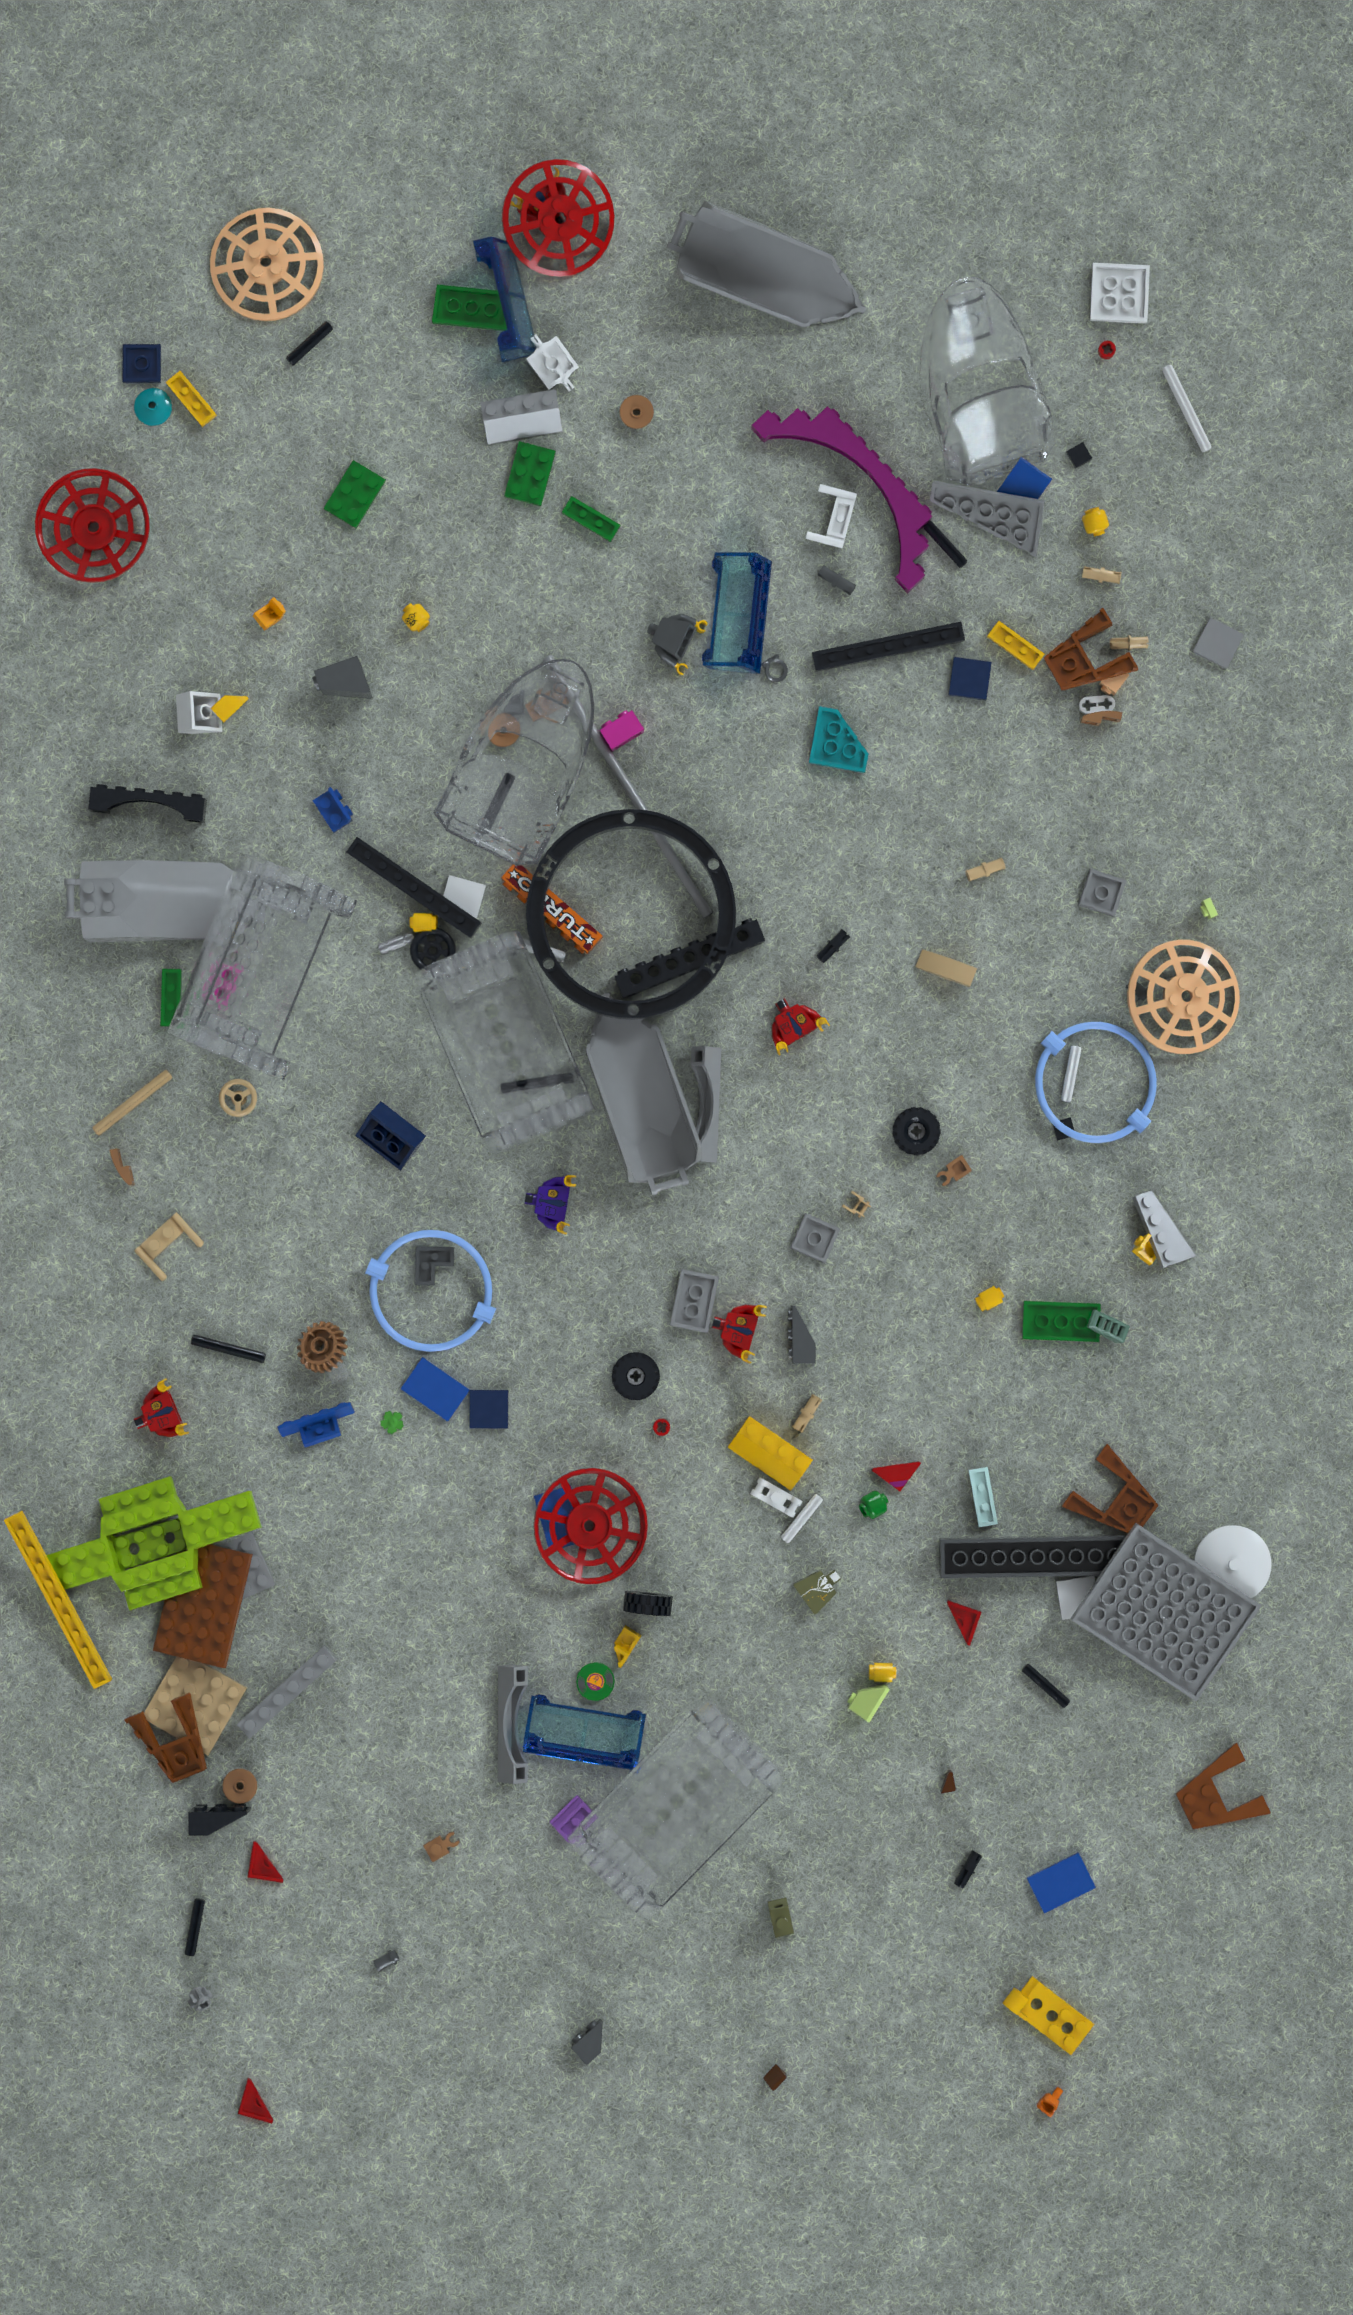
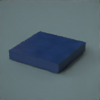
M123 344L122 382L161 383V344Z
M954 657L948 695L986 701L992 662Z
M470 1390V1428L508 1429L509 1390Z

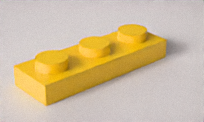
M181 371L166 381L168 387L202 428L217 416Z
M998 621L987 635L989 639L1032 670H1034L1045 655L1001 621Z

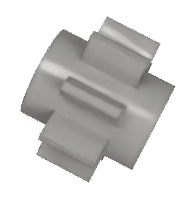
M195 1987L191 1990L189 1994L190 1999L187 2002L195 2011H204L210 2007V1998L213 1995L205 1987Z

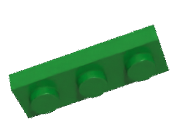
M573 496L570 497L562 511L563 515L609 542H612L621 527L620 524Z
M162 969L161 1027H180L182 969Z

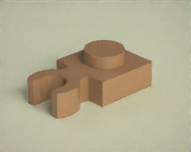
M961 1155L945 1165L948 1171H941L936 1177L946 1176V1181L942 1183V1186H946L952 1177L955 1181H958L970 1173L972 1169Z
M454 1831L449 1832L444 1840L439 1835L423 1845L432 1862L450 1853L447 1847H455L460 1843L459 1840L454 1843L450 1841V1837L455 1834Z

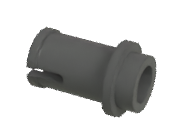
M1137 982L1135 995L1139 997L1138 1000L1144 1001L1147 998V988H1144Z
M389 1950L388 1954L374 1960V1965L380 1972L392 1964L396 1965L400 1959L395 1950Z

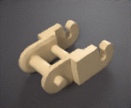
M851 1191V1194L859 1198L857 1204L853 1209L844 1204L842 1207L852 1214H859V1218L861 1216L865 1217L863 1214L867 1207L871 1208L870 1202H864L863 1197ZM860 1203L865 1204L860 1212L856 1210Z

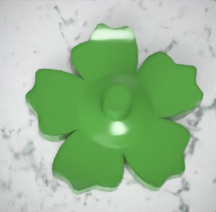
M391 1411L385 1412L384 1418L386 1420L380 1421L381 1426L384 1429L388 1428L387 1432L390 1434L397 1432V1429L402 1430L404 1427L403 1421L400 1420L402 1418L400 1412H394L393 1414Z

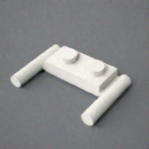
M820 484L818 491L837 496L826 536L807 532L806 539L843 548L857 493Z

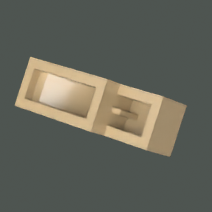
M923 949L916 964L918 969L967 987L971 986L977 970L973 966Z

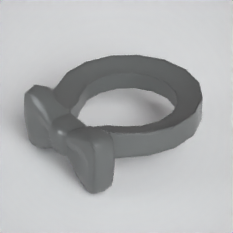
M778 654L761 663V666L765 667L766 677L773 682L782 681L788 673L787 665L778 659ZM773 661L781 664L783 667V674L779 678H773L769 673V664Z

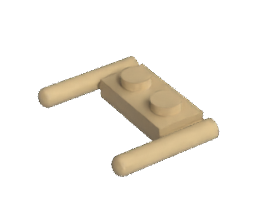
M177 1212L134 1250L161 1281H164L167 1275L158 1267L153 1259L183 1232L187 1234L197 1247H202L204 1244L201 1238Z

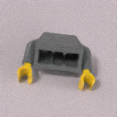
M685 614L673 615L669 618L664 617L659 625L651 623L647 630L648 634L653 635L652 642L655 644V651L660 659L670 667H675L676 672L680 675L684 674L679 671V667L684 666L686 669L688 667L684 663L679 664L678 660L682 661L695 631L697 630L699 633L705 632L704 629L700 628L699 624L708 625L705 620L697 622L695 618Z

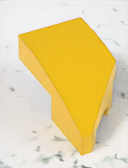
M224 695L210 709L224 723L249 698L247 696Z
M626 1625L614 1642V1650L618 1659V1667L620 1668L642 1636Z

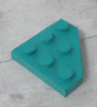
M819 706L809 763L865 773L869 755L867 750L862 746L838 709Z

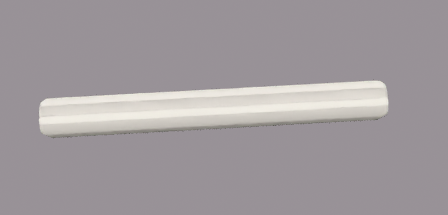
M1165 366L1162 369L1163 374L1201 451L1206 452L1210 450L1211 444L1173 366Z

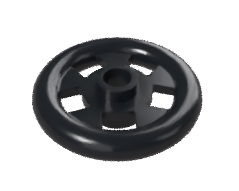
M440 928L432 931L418 932L410 945L412 961L420 970L427 973L444 971L452 964L456 954L453 938ZM435 935L436 941L428 942L427 936ZM445 940L448 948L442 950L440 942ZM419 943L425 945L423 953L418 952ZM430 947L437 949L435 954L430 953ZM443 954L446 959L440 964L436 959ZM425 956L432 960L430 965L422 961Z

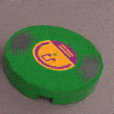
M592 1662L581 1668L577 1675L576 1683L583 1697L588 1700L599 1701L610 1695L614 1688L615 1679L608 1666L603 1663Z

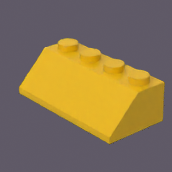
M748 1416L728 1445L730 1450L790 1491L813 1461L809 1456L750 1416Z

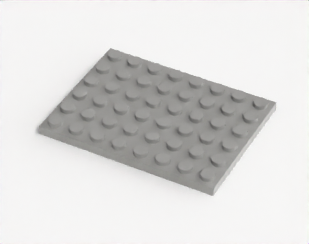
M1135 1523L1070 1619L1197 1701L1261 1605L1147 1529Z

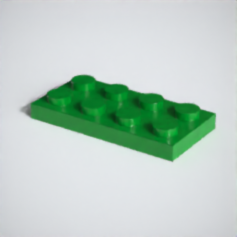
M437 284L432 323L508 331L512 292Z
M1023 1301L1022 1339L1100 1342V1334L1087 1328V1324L1093 1310L1101 1312V1304ZM1098 1318V1321H1097V1324H1096L1097 1327H1098V1324H1099V1322H1100V1318Z

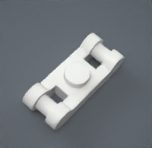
M759 1477L757 1480L758 1484L755 1489L751 1490L750 1494L794 1518L797 1507L803 1501ZM764 1487L769 1489L766 1496L761 1493ZM786 1499L791 1501L788 1508L783 1506Z

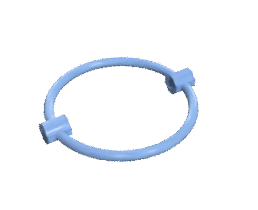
M1084 1022L1071 1026L1058 1035L1051 1031L1040 1043L1045 1049L1040 1056L1036 1068V1095L1045 1116L1062 1133L1083 1142L1106 1143L1123 1138L1134 1130L1141 1133L1150 1124L1151 1120L1147 1115L1152 1108L1156 1096V1071L1148 1051L1130 1032L1110 1023ZM1090 1029L1107 1030L1127 1039L1141 1054L1149 1076V1091L1143 1109L1140 1111L1137 1108L1128 1117L1126 1122L1129 1125L1112 1134L1100 1136L1082 1134L1065 1126L1049 1108L1043 1091V1072L1050 1054L1056 1056L1066 1045L1063 1041L1066 1037L1079 1031Z
M421 1230L409 1233L389 1245L378 1260L371 1258L365 1274L371 1276L369 1288L370 1301L377 1321L394 1340L415 1350L435 1352L454 1348L471 1338L484 1322L490 1324L496 1308L491 1306L492 1281L485 1261L471 1244L449 1232ZM420 1238H441L461 1246L474 1258L484 1280V1302L478 1301L472 1316L476 1318V1321L465 1333L444 1343L423 1344L400 1335L384 1318L378 1302V1279L383 1281L389 1268V1264L385 1263L386 1260L402 1245Z

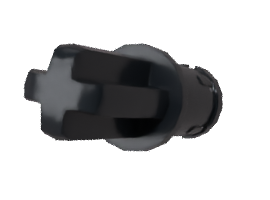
M841 929L831 941H827L828 944L817 954V958L822 963H825L835 952H839V948L850 936L846 935L847 933Z
M973 1850L971 1851L965 1864L961 1865L963 1868L954 1882L956 1886L960 1888L965 1887L972 1873L975 1874L974 1870L983 1857L982 1855Z

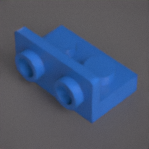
M330 787L328 791L312 801L332 832L335 833L353 821L350 817L353 813L348 805L344 807L340 802L343 798L338 790L333 791Z

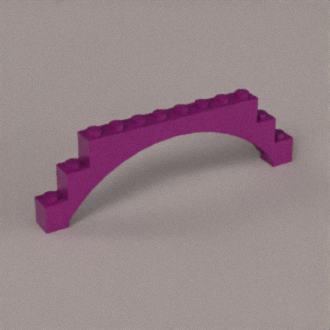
M827 406L812 421H810L811 418L804 410L800 411L797 408L782 423H780L781 419L775 412L771 413L767 410L751 425V430L764 443L768 439H795L827 447L855 463L876 484L889 505L898 531L900 566L899 574L895 577V581L908 594L925 578V570L920 564H915L914 561L929 547L926 537L922 534L918 535V532L926 523L931 521L932 511L925 504L922 506L919 503L918 496L913 491L909 492L905 488L906 484L899 477L896 478L892 474V469L886 463L882 464L879 461V455L874 450L870 451L865 446L866 442L861 436L857 437L852 432L853 428L847 422L843 423L839 419L840 415L834 408L830 409Z

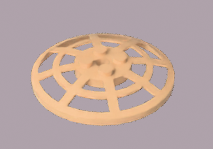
M258 208L236 216L220 231L211 250L210 273L217 293L233 311L253 320L276 321L296 314L313 299L322 281L324 260L316 235L302 219L281 209ZM263 213L280 214L294 221L288 228L278 224L264 223ZM256 214L257 224L245 228L237 236L228 231L239 220ZM299 226L303 227L311 237L316 252H304L301 242L293 234ZM265 229H275L282 232V235L277 241L266 239ZM255 230L258 231L259 240L249 245L242 240L248 233ZM225 237L232 242L227 252L226 264L215 267L216 252L221 239ZM289 238L294 242L299 253L287 254L283 245ZM238 246L245 251L243 261L232 263L235 247ZM263 258L271 259V264L264 267L261 265V261ZM317 260L316 277L312 287L308 290L300 283L305 273L306 261ZM300 261L298 274L294 278L287 273L289 262ZM245 270L249 278L243 286L237 281L233 271ZM228 272L232 284L239 291L233 301L222 290L217 278L218 274ZM282 279L290 284L284 291L274 294V284ZM256 283L266 287L267 295H257L249 290ZM295 289L304 296L293 307L277 312L276 300L288 296ZM245 296L255 301L268 302L270 314L251 312L240 307V304Z
M1174 940L1154 947L1139 960L1129 980L1127 1003L1135 1027L1149 1043L1169 1053L1192 1054L1211 1048L1227 1035L1238 1014L1240 996L1234 971L1219 952L1198 941ZM1191 945L1200 947L1204 951L1201 959L1191 956L1178 957L1174 946ZM1164 949L1167 950L1170 960L1161 964L1154 973L1143 969L1145 964L1154 955ZM1211 954L1224 964L1231 979L1221 981L1215 969L1208 964ZM1180 962L1196 963L1198 966L1194 974L1184 973ZM1173 965L1176 976L1172 977L1169 981L1159 977L1166 968ZM1204 969L1208 970L1216 981L1215 984L1207 986L1201 979ZM1141 976L1149 980L1147 1004L1136 1007L1135 989L1138 977ZM1155 984L1164 988L1163 1000L1156 1002L1153 1001ZM1234 986L1235 1004L1230 1018L1222 1012L1225 1003L1224 989ZM1219 990L1218 1008H1215L1208 1004L1209 993ZM1184 991H1187L1190 994V1000L1188 1002H1185L1182 999V993ZM1165 1007L1172 1015L1168 1024L1161 1019L1156 1009ZM1204 1011L1213 1015V1018L1203 1027L1199 1026L1197 1017ZM1150 1012L1155 1022L1164 1029L1159 1039L1155 1038L1145 1028L1140 1020V1014ZM1179 1019H1190L1192 1030L1183 1031L1175 1029V1026ZM1218 1019L1227 1024L1225 1029L1215 1039L1203 1045L1201 1033L1210 1029ZM1171 1034L1184 1037L1194 1036L1196 1047L1178 1048L1165 1043Z

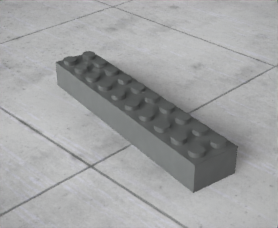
M1127 1535L939 1538L940 1578L1100 1576Z

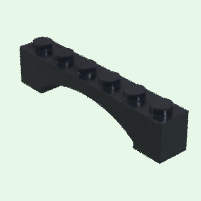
M96 784V787H90L88 810L91 812L110 814L111 809L120 805L134 802H150L178 811L184 815L183 819L185 821L205 823L207 800L202 798L203 795L191 794L190 797L183 796L184 793L172 792V795L164 794L165 791L153 790V793L145 792L146 789L134 788V791L127 790V787L115 786V789H110L107 785Z

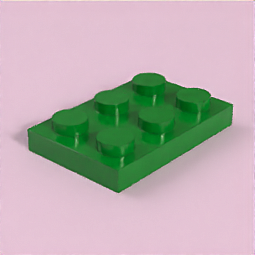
M519 441L504 497L542 506L556 451Z
M353 460L326 503L324 510L357 529L385 484L386 479Z

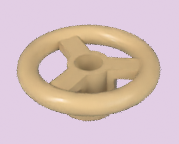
M233 1079L225 1083L221 1088L219 1103L228 1115L242 1117L249 1114L255 1108L257 1093L253 1085L248 1081ZM233 1085H243L248 1089L243 1092H233L228 1088ZM225 1094L231 1097V1101L235 1105V1111L226 1105ZM251 1094L250 1105L241 1111V1106L246 1103L247 1096ZM237 1095H241L242 1097L241 1101L239 1102L235 1100V1097Z

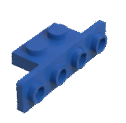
M343 1402L336 1407L322 1409L318 1413L304 1415L294 1421H286L282 1425L277 1426L282 1437L300 1432L303 1445L306 1448L342 1436L337 1419L351 1415L355 1411L351 1402Z

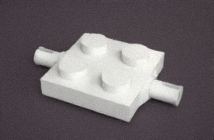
M537 334L530 339L536 346L533 354L526 358V361L545 387L550 390L556 384L563 383L568 392L575 388L568 378L579 366L559 338L555 336L549 342L542 343Z

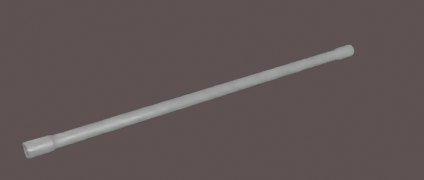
M553 655L542 660L555 678L635 808L648 810L561 672V668ZM650 831L690 894L703 919L711 915L713 911L701 896L665 836Z

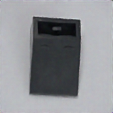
M245 1803L235 1804L232 1807H227V1804H215L214 1807H208V1804H196V1807H193L188 1812V1836H208L247 1815L251 1807H246Z

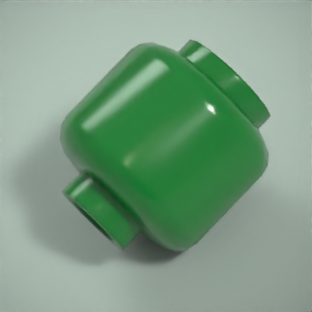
M872 1491L860 1499L859 1509L865 1518L875 1519L887 1511V1504L889 1502L884 1493L880 1494L878 1491Z

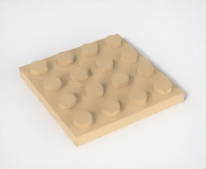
M176 1657L146 1708L144 1715L148 1722L174 1737H183L186 1733L171 1700L190 1692L203 1753L209 1756L247 1687L207 1664Z

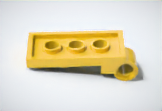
M1033 1976L1021 1991L1014 1987L1002 2002L1009 2010L1030 2023L1070 2055L1073 2054L1095 2025ZM1038 1998L1042 2001L1040 2008L1034 2009L1031 2007L1033 1999ZM1050 2010L1057 2012V2018L1053 2021H1049L1046 2018V2014ZM1066 2022L1071 2023L1073 2026L1072 2030L1068 2033L1062 2031V2025Z

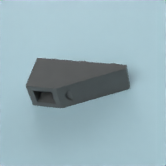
M792 1306V1310H788V1321H792V1329H788V1340H792V1348H788V1360H792V1364H816V1344L796 1306Z

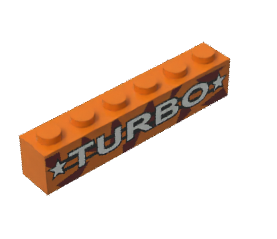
M515 861L501 877L504 881L502 885L510 892L512 889L517 892L518 895L516 897L525 904L533 875L518 861ZM548 889L544 908V917L547 919L545 922L552 929L557 927L561 931L560 935L567 942L572 940L576 944L574 948L581 954L584 952L589 954L603 936Z

